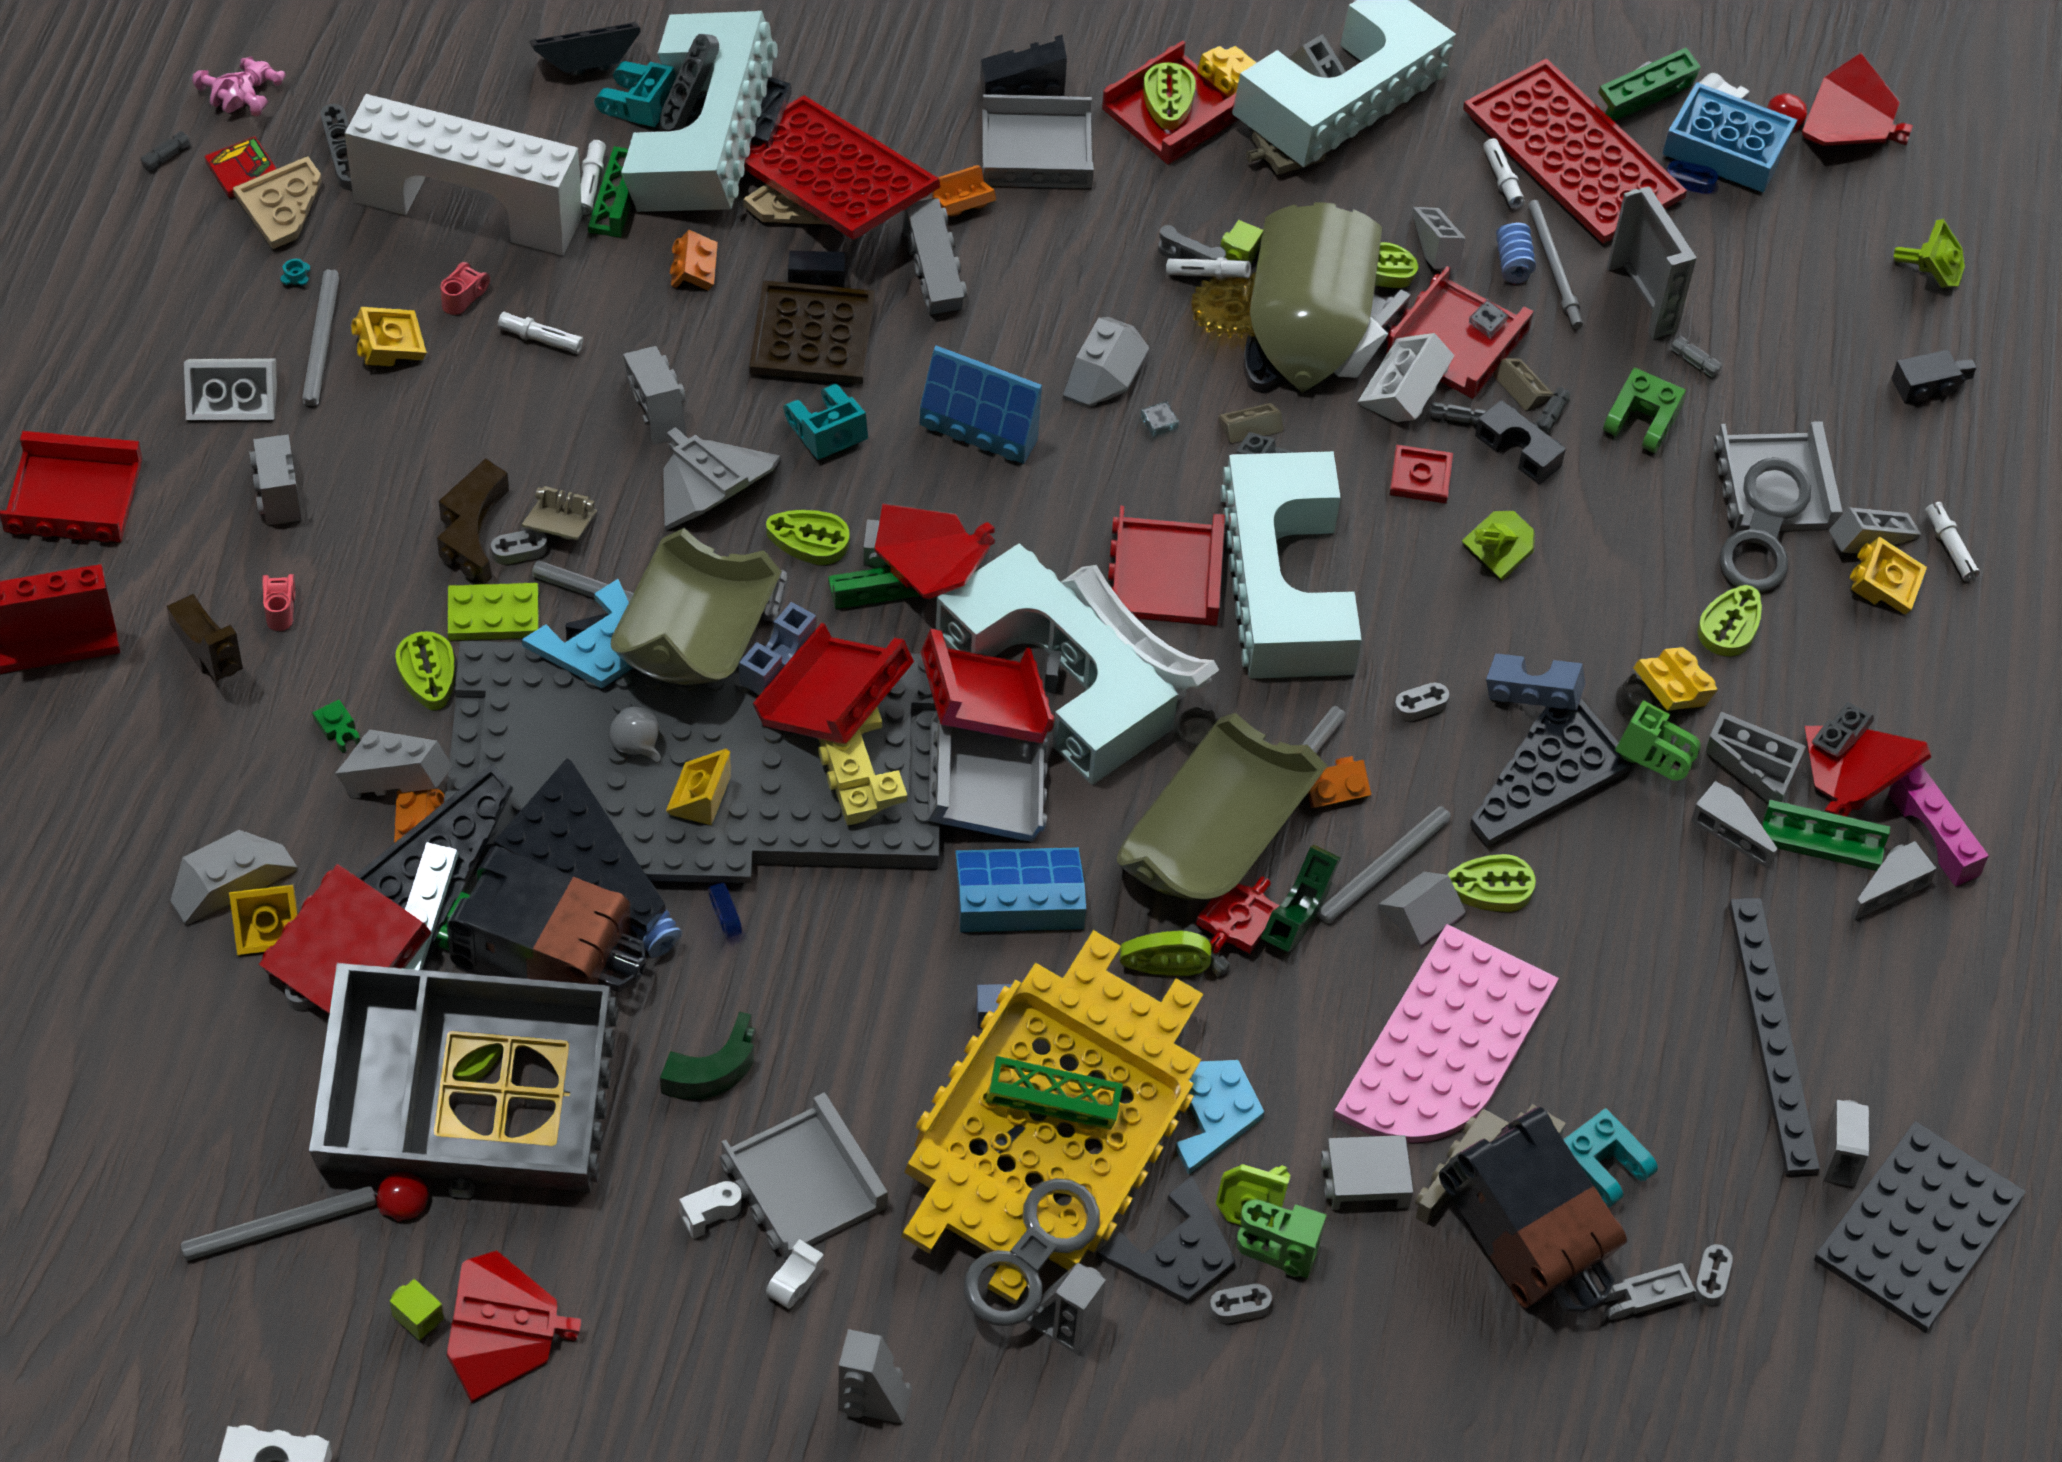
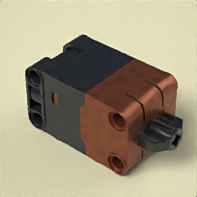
M493 846L489 849L477 870V884L469 898L460 899L447 922L451 961L457 967L479 975L610 986L611 990L621 992L641 979L647 962L643 941L631 937V904L625 896L521 857L498 846ZM626 948L640 953L641 957L638 958L625 953ZM615 972L628 978L620 980L611 975Z
M1540 1106L1535 1107L1503 1127L1494 1140L1491 1142L1486 1139L1479 1140L1452 1157L1439 1171V1179L1442 1186L1458 1206L1462 1215L1494 1262L1497 1270L1510 1287L1514 1298L1522 1307L1528 1308L1552 1293L1564 1312L1585 1313L1607 1299L1615 1279L1607 1269L1604 1261L1627 1243V1236L1623 1227L1616 1221L1555 1128L1546 1110ZM1590 1269L1594 1270L1605 1287L1603 1293L1600 1292L1589 1275L1588 1271ZM1568 1283L1582 1306L1574 1305L1563 1288L1564 1285Z

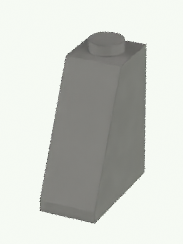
M1836 1100L1830 1115L1823 1181L1855 1187L1869 1156V1106L1858 1104L1852 1100Z

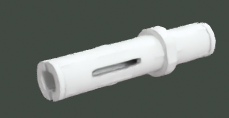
M1489 139L1483 144V147L1498 179L1497 186L1501 192H1504L1510 207L1514 209L1519 208L1525 202L1518 186L1519 179L1511 171L1498 140Z
M599 140L591 141L588 146L587 157L582 162L583 175L580 184L582 215H588L592 211L599 175L604 170L603 157L606 145Z
M1219 257L1217 260L1168 259L1166 271L1168 275L1206 276L1225 280L1226 277L1248 278L1251 273V264L1249 261H1230L1224 257ZM1187 267H1204V269H1193Z
M503 311L498 320V329L515 333L524 340L533 339L577 355L583 346V337L536 323L534 319L529 317L523 319Z
M1936 502V509L1933 504L1927 506L1925 513L1935 528V535L1937 539L1942 540L1963 581H1970L1968 575L1972 579L1978 577L1980 570L1957 532L1956 523L1950 520L1943 508V504Z

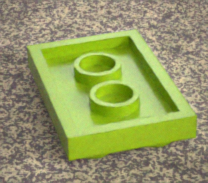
M538 583L448 586V641L525 638L539 629Z

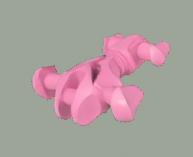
M252 56L241 58L239 67L244 72L228 73L218 78L209 76L208 70H200L193 74V85L198 90L203 91L206 86L211 88L210 104L217 107L223 103V111L232 113L247 104L250 106V113L253 116H260L269 102L265 96L256 95L253 87L260 86L267 80L272 81L275 86H279L286 76L282 70L279 72L272 70L265 61L255 62Z

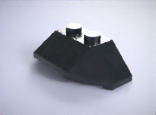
M636 22L533 39L529 40L536 53L563 72H569L570 75H579L585 73V69L607 70L612 68V64H618L641 33V30Z

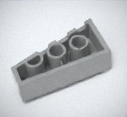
M939 198L917 201L905 209L902 225L903 235L908 237L909 244H907L909 254L914 255L916 276L923 277V279H920V289L929 315L961 310L963 300L967 298L966 284L964 281L960 282L958 275L961 273L960 261L958 257H954L952 251L954 249L952 232H947L946 224H948L946 208H941Z

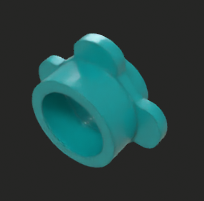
M290 259L283 264L284 274L280 277L283 284L288 285L291 283L303 286L309 282L307 273L311 268L308 263H304L300 259Z

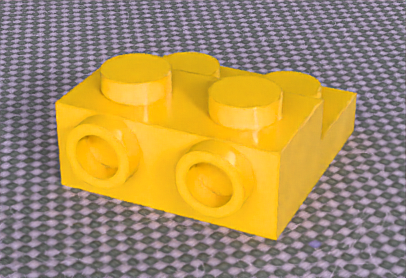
M1218 46L1201 55L1197 72L1230 97L1237 92L1240 73L1256 64V62L1236 46L1227 50Z
M360 307L357 317L352 320L351 332L353 335H358L359 338L357 354L359 357H364L366 365L393 366L396 359L424 360L427 352L415 310Z
M1879 536L1871 544L1866 543L1860 549L1857 557L1862 561L1853 569L1850 575V579L1854 581L1851 590L1873 604L1883 600L1906 615L1913 608L1927 567Z
M1684 647L1664 649L1659 657L1639 659L1633 667L1667 711L1706 706L1718 690L1714 679L1698 666L1697 658Z

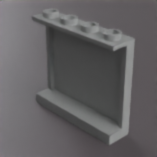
M983 94L982 173L984 182L989 186L1092 189V97Z
M1648 186L1624 193L1607 270L1625 268L1653 311L1647 332L1652 339H1656L1678 331L1697 257Z
M1822 421L1811 422L1808 433L1728 435L1726 425L1721 424L1718 436H1714L1713 449L1715 453L1719 454L1718 473L1723 475L1722 492L1723 497L1728 498L1727 517L1729 521L1733 522L1734 532L1748 530L1754 513V509L1747 502L1743 491L1746 473L1758 461L1772 457L1787 459L1797 464L1806 473L1811 484V499L1805 510L1794 518L1784 519L1779 531L1829 530L1841 517L1843 511ZM1771 470L1762 473L1756 479L1758 495L1766 503L1772 506L1784 507L1797 501L1799 489L1797 483L1790 475L1782 471Z
M936 710L931 718L928 821L1033 842L1038 833L1044 831L1047 822V815L1043 813V805L1047 798V789L1043 788V780L1047 774V763H1044V755L1047 750L1048 739L1045 738L1043 743L941 725Z
M825 1092L813 1097V1108L730 1147L726 1140L722 1141V1155L719 1156V1160L724 1171L727 1174L732 1173L736 1180L734 1183L741 1189V1198H747L751 1204L750 1211L757 1224L762 1223L767 1230L765 1234L768 1243L773 1250L778 1248L783 1258L792 1254V1248L799 1239L811 1246L887 1208L888 1191Z

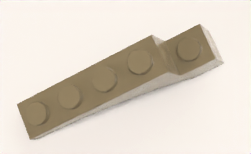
M1532 1104L1527 1112H1529L1537 1106ZM1482 1109L1477 1118L1472 1116L1468 1120L1463 1130L1465 1136L1461 1142L1458 1140L1453 1142L1447 1153L1449 1159L1446 1164L1456 1154L1481 1139L1491 1142L1501 1132V1129L1509 1123ZM1520 1112L1517 1118L1522 1116L1524 1113ZM1549 1114L1555 1128L1562 1137L1566 1123ZM1441 1163L1437 1166L1431 1177V1180L1434 1182L1430 1188L1423 1187L1415 1201V1204L1418 1205L1416 1219L1425 1224H1428L1439 1208L1451 1198L1439 1179V1171L1445 1166Z

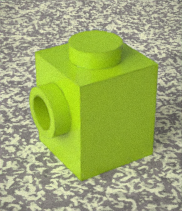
M1238 220L1231 232H1226L1221 240L1220 247L1226 252L1225 258L1230 261H1249L1251 264L1260 251L1263 230Z
M415 1279L406 1286H400L389 1300L392 1316L419 1341L444 1320L442 1303Z

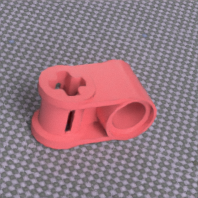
M467 262L460 263L455 271L441 283V305L443 311L451 315L464 312L475 299L486 291L490 283V275L485 272H477Z
M289 574L288 577L269 578L268 575H263L265 617L267 626L274 631L286 630L293 623L294 601L296 597L294 574Z

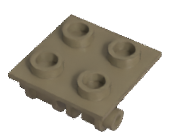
M547 486L543 488L538 487L535 498L539 500L522 523V527L539 533L546 532L558 535L563 539L578 540L597 512L594 509L595 501L590 500L589 496L573 494L572 492L568 493L565 501L564 490H560L558 494V489Z

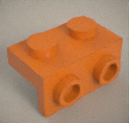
M979 165L938 177L941 188L931 193L932 199L939 198L941 208H946L948 216H957L964 210L982 208L987 203L996 201L995 190L984 182L982 168Z
M688 230L681 238H677L672 246L674 259L670 267V274L672 275L671 286L677 288L685 280L709 291L714 285L718 242L691 230Z
M1353 756L1335 760L1336 766L1327 767L1308 791L1311 808L1370 796L1371 790L1364 759L1354 761Z
M436 788L403 793L401 790L397 791L394 843L444 803L445 795L441 790Z

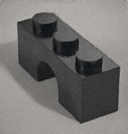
M1502 400L1478 418L1475 437L1495 452L1506 445L1521 447L1523 450L1518 469L1538 485L1562 467L1566 448Z

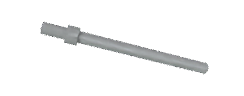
M1532 200L1528 206L1562 297V308L1564 313L1569 316L1573 329H1580L1584 324L1579 313L1580 305L1578 299L1572 294L1539 201Z

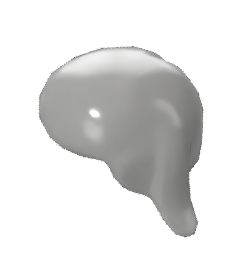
M632 706L622 709L610 726L609 735L613 746L620 752L630 755L642 754L650 757L655 762H659L661 759L660 754L654 747L659 731V724L655 714L644 707Z

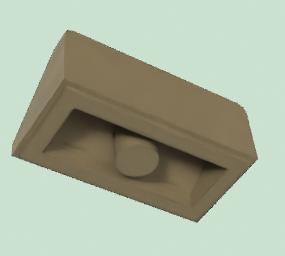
M1502 359L1493 373L1495 379L1526 411L1549 401L1554 396L1521 359Z
M1271 403L1218 416L1219 422L1230 443L1243 441L1249 432L1267 436L1283 431L1282 413Z

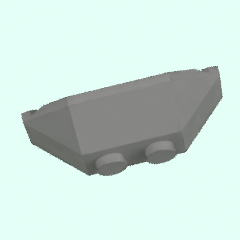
M1110 317L1098 318L1076 356L1063 399L1091 408L1097 405L1098 402L1111 399L1128 390L1150 349L1134 326Z
M237 830L182 858L170 901L184 925L187 926L230 905L229 892L264 888L298 871V868L282 844Z

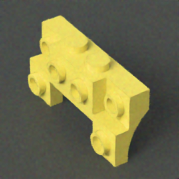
M876 707L847 744L819 739L821 745L818 748L822 765L828 766L829 772L826 773L830 790L835 789L847 825L865 822L885 808L907 802V793L899 770L875 775L861 735L882 728V719L878 707Z

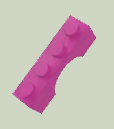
M1922 765L1918 766L1893 783L1888 796L1904 817L1909 815L1915 816L1928 828L1937 848L1938 864L1956 887L1981 876L1989 855Z

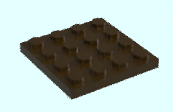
M763 280L749 374L863 384L875 291Z

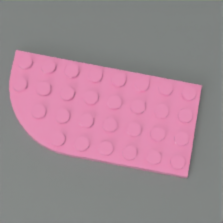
M1446 924L1334 1110L1333 1117L1372 1136L1405 1135L1406 1143L1433 1141L1462 1130L1472 1116L1477 1118L1482 1109H1485L1557 986L1559 978Z

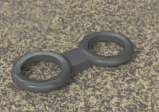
M1776 457L1758 461L1746 473L1743 491L1747 502L1754 509V513L1748 530L1738 531L1729 537L1720 551L1719 563L1723 574L1731 584L1736 587L1749 585L1756 588L1759 593L1772 590L1786 576L1788 557L1784 547L1777 540L1782 521L1794 518L1803 512L1811 499V484L1806 473L1797 464L1787 459ZM1771 470L1782 471L1790 475L1797 483L1799 489L1797 501L1784 507L1772 506L1766 503L1758 495L1756 479L1762 473ZM1749 542L1763 545L1774 556L1776 562L1774 573L1760 580L1749 579L1741 575L1734 567L1732 561L1734 549L1741 544Z
M1059 1178L1041 1182L1029 1192L1023 1204V1222L1027 1231L1011 1251L996 1250L985 1253L970 1265L964 1277V1294L968 1306L980 1319L998 1326H1012L1024 1322L1035 1313L1042 1299V1282L1038 1271L1053 1252L1070 1253L1077 1251L1094 1239L1100 1226V1210L1095 1197L1085 1186L1073 1180ZM1054 1193L1068 1194L1076 1198L1086 1213L1084 1229L1076 1236L1070 1238H1056L1046 1233L1040 1226L1036 1216L1037 1206L1043 1198ZM996 1265L1010 1266L1018 1270L1028 1285V1298L1026 1302L1018 1309L1008 1312L997 1311L989 1307L981 1299L978 1291V1279L981 1273L989 1267Z

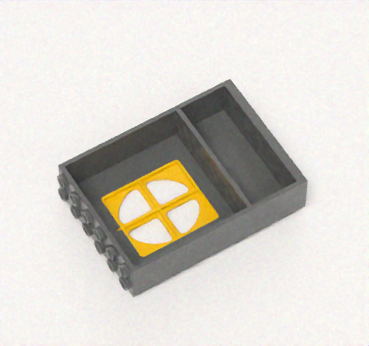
M337 963L309 1148L317 1169L381 1175L406 1171L415 1174L419 1178L452 1181L462 1178L463 1180L476 1183L591 1192L592 1182H598L600 1163H597L598 1154L596 1150L602 1151L603 1131H601L600 1119L605 1120L607 1113V1100H605V1090L603 1089L610 1087L611 1069H609V1059L607 1057L613 1058L615 1038H612L613 1028L611 1026L617 1027L618 1022L616 997L611 996L610 986ZM495 1044L503 1046L501 1073L497 1083L466 1082L453 1079V1072L456 1066L472 1052ZM523 1046L532 1049L550 1062L559 1077V1083L556 1088L525 1087L512 1084L514 1057L518 1047ZM452 1094L486 1095L497 1099L494 1126L490 1135L483 1136L464 1126L457 1119L449 1103ZM511 1099L545 1100L555 1103L556 1107L553 1115L540 1128L520 1137L509 1138L505 1135L508 1104Z

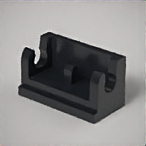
M789 250L788 283L844 288L845 252Z

